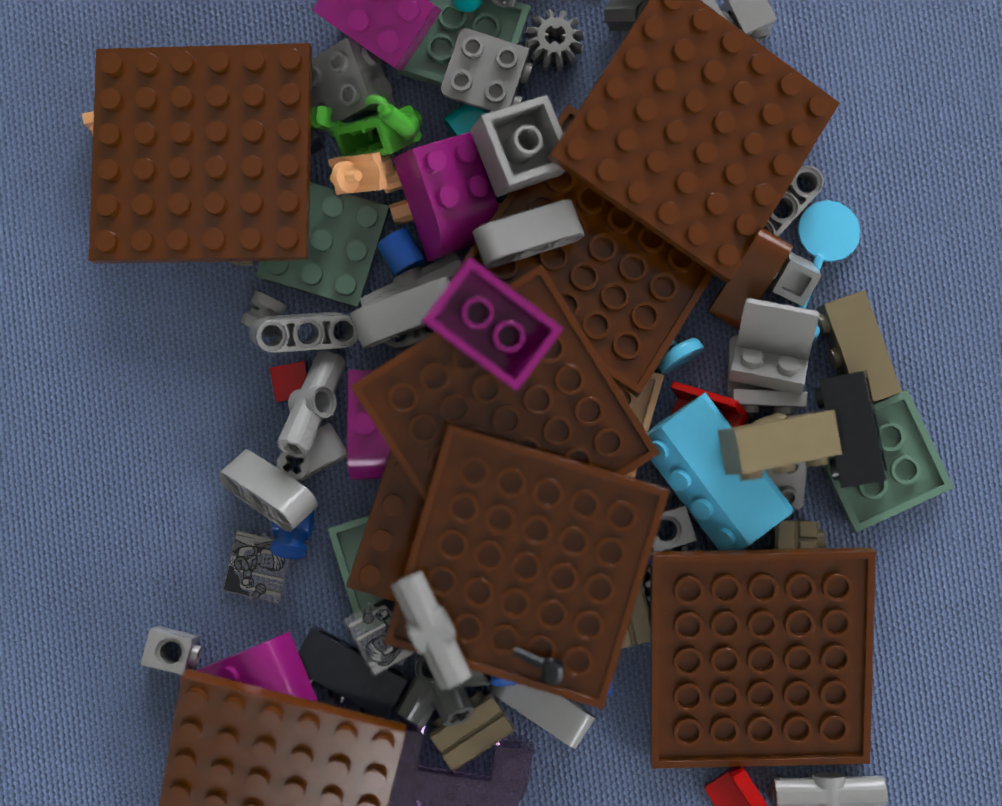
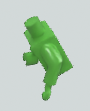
M378 95L368 96L365 103L366 105L369 103L379 104L377 108L379 112L346 124L338 119L334 122L331 121L332 109L329 107H311V127L329 130V135L337 140L342 156L380 152L381 156L389 155L421 140L419 128L422 126V117L420 113L410 105L395 107L392 104H388L385 98Z

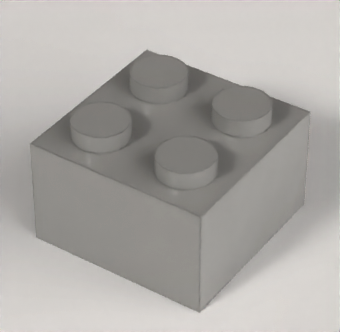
M548 95L482 115L470 129L496 197L561 176L565 172L563 168L548 159V156L563 134Z

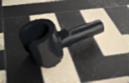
M516 646L512 655L535 667L542 668L541 681L549 684H559L562 681L564 664L560 659L538 657Z

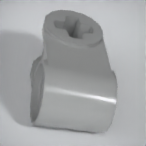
M328 423L319 428L307 457H295L299 461L304 460L300 465L302 471L299 474L292 470H287L291 466L289 460L295 456L284 452L280 454L277 460V468L300 483L346 458L347 448L333 425Z

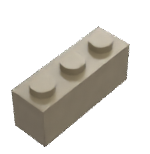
M865 290L818 307L819 320L817 325L820 328V334L822 336L826 335L830 349L827 350L832 367L838 369L840 375L867 370L873 402L901 393L900 384Z
M835 410L814 411L718 430L725 474L740 475L741 481L762 478V471L772 468L774 474L795 471V464L806 462V467L825 465L829 463L828 457L842 454Z

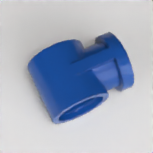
M402 228L391 233L376 245L394 277L418 267L425 261L408 228Z
M314 511L291 532L284 530L273 522L272 534L276 539L271 542V553L285 559L304 558L307 553V546L304 542L305 540H310L312 536Z

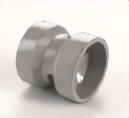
M256 290L251 299L253 307L243 314L240 323L250 328L252 322L259 317L284 315L288 306ZM274 325L265 327L262 334L272 338L276 331Z

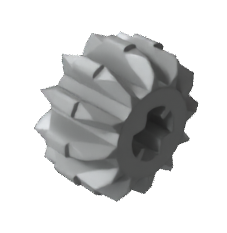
M550 9L546 11V20L536 15L533 18L535 27H527L526 36L529 40L525 42V47L530 48L529 51L533 52L531 61L536 63L543 59V70L545 71L550 68L551 63H555L557 71H562L563 60L573 66L576 63L575 54H582L584 46L580 41L584 39V31L576 29L579 22L577 18L566 21L567 12L565 10L560 12L559 18L554 17ZM549 37H551L553 40L561 38V43L558 44L556 41H554L551 44H549L548 39Z

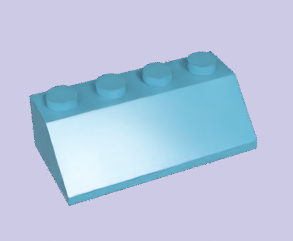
M705 392L658 422L647 432L660 453L652 458L651 462L718 550H741L751 545L792 514L794 509L765 470L762 471V478L741 481L740 475L725 474L718 430L732 427Z

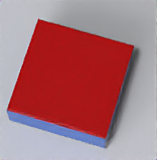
M305 361L269 368L276 403L288 402L290 394L296 389L302 388L308 374Z

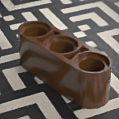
M761 227L752 245L741 260L743 263L732 281L724 283L709 307L708 313L739 330L745 300L747 298L760 300L784 264L793 245Z

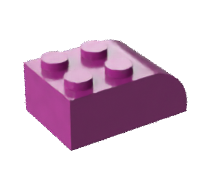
M317 0L312 8V11L402 72L442 11L429 0Z
M471 132L423 145L394 157L393 161L427 261L429 262L472 247L476 242L473 231L489 223L497 211L498 205Z
M471 258L464 261L421 319L423 323L516 391H518L564 329Z
M348 370L347 461L350 480H381L391 450L350 387V385L374 370Z
M290 631L195 670L312 701L318 700Z

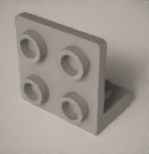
M747 298L745 300L729 380L802 395L808 360L819 320V312Z

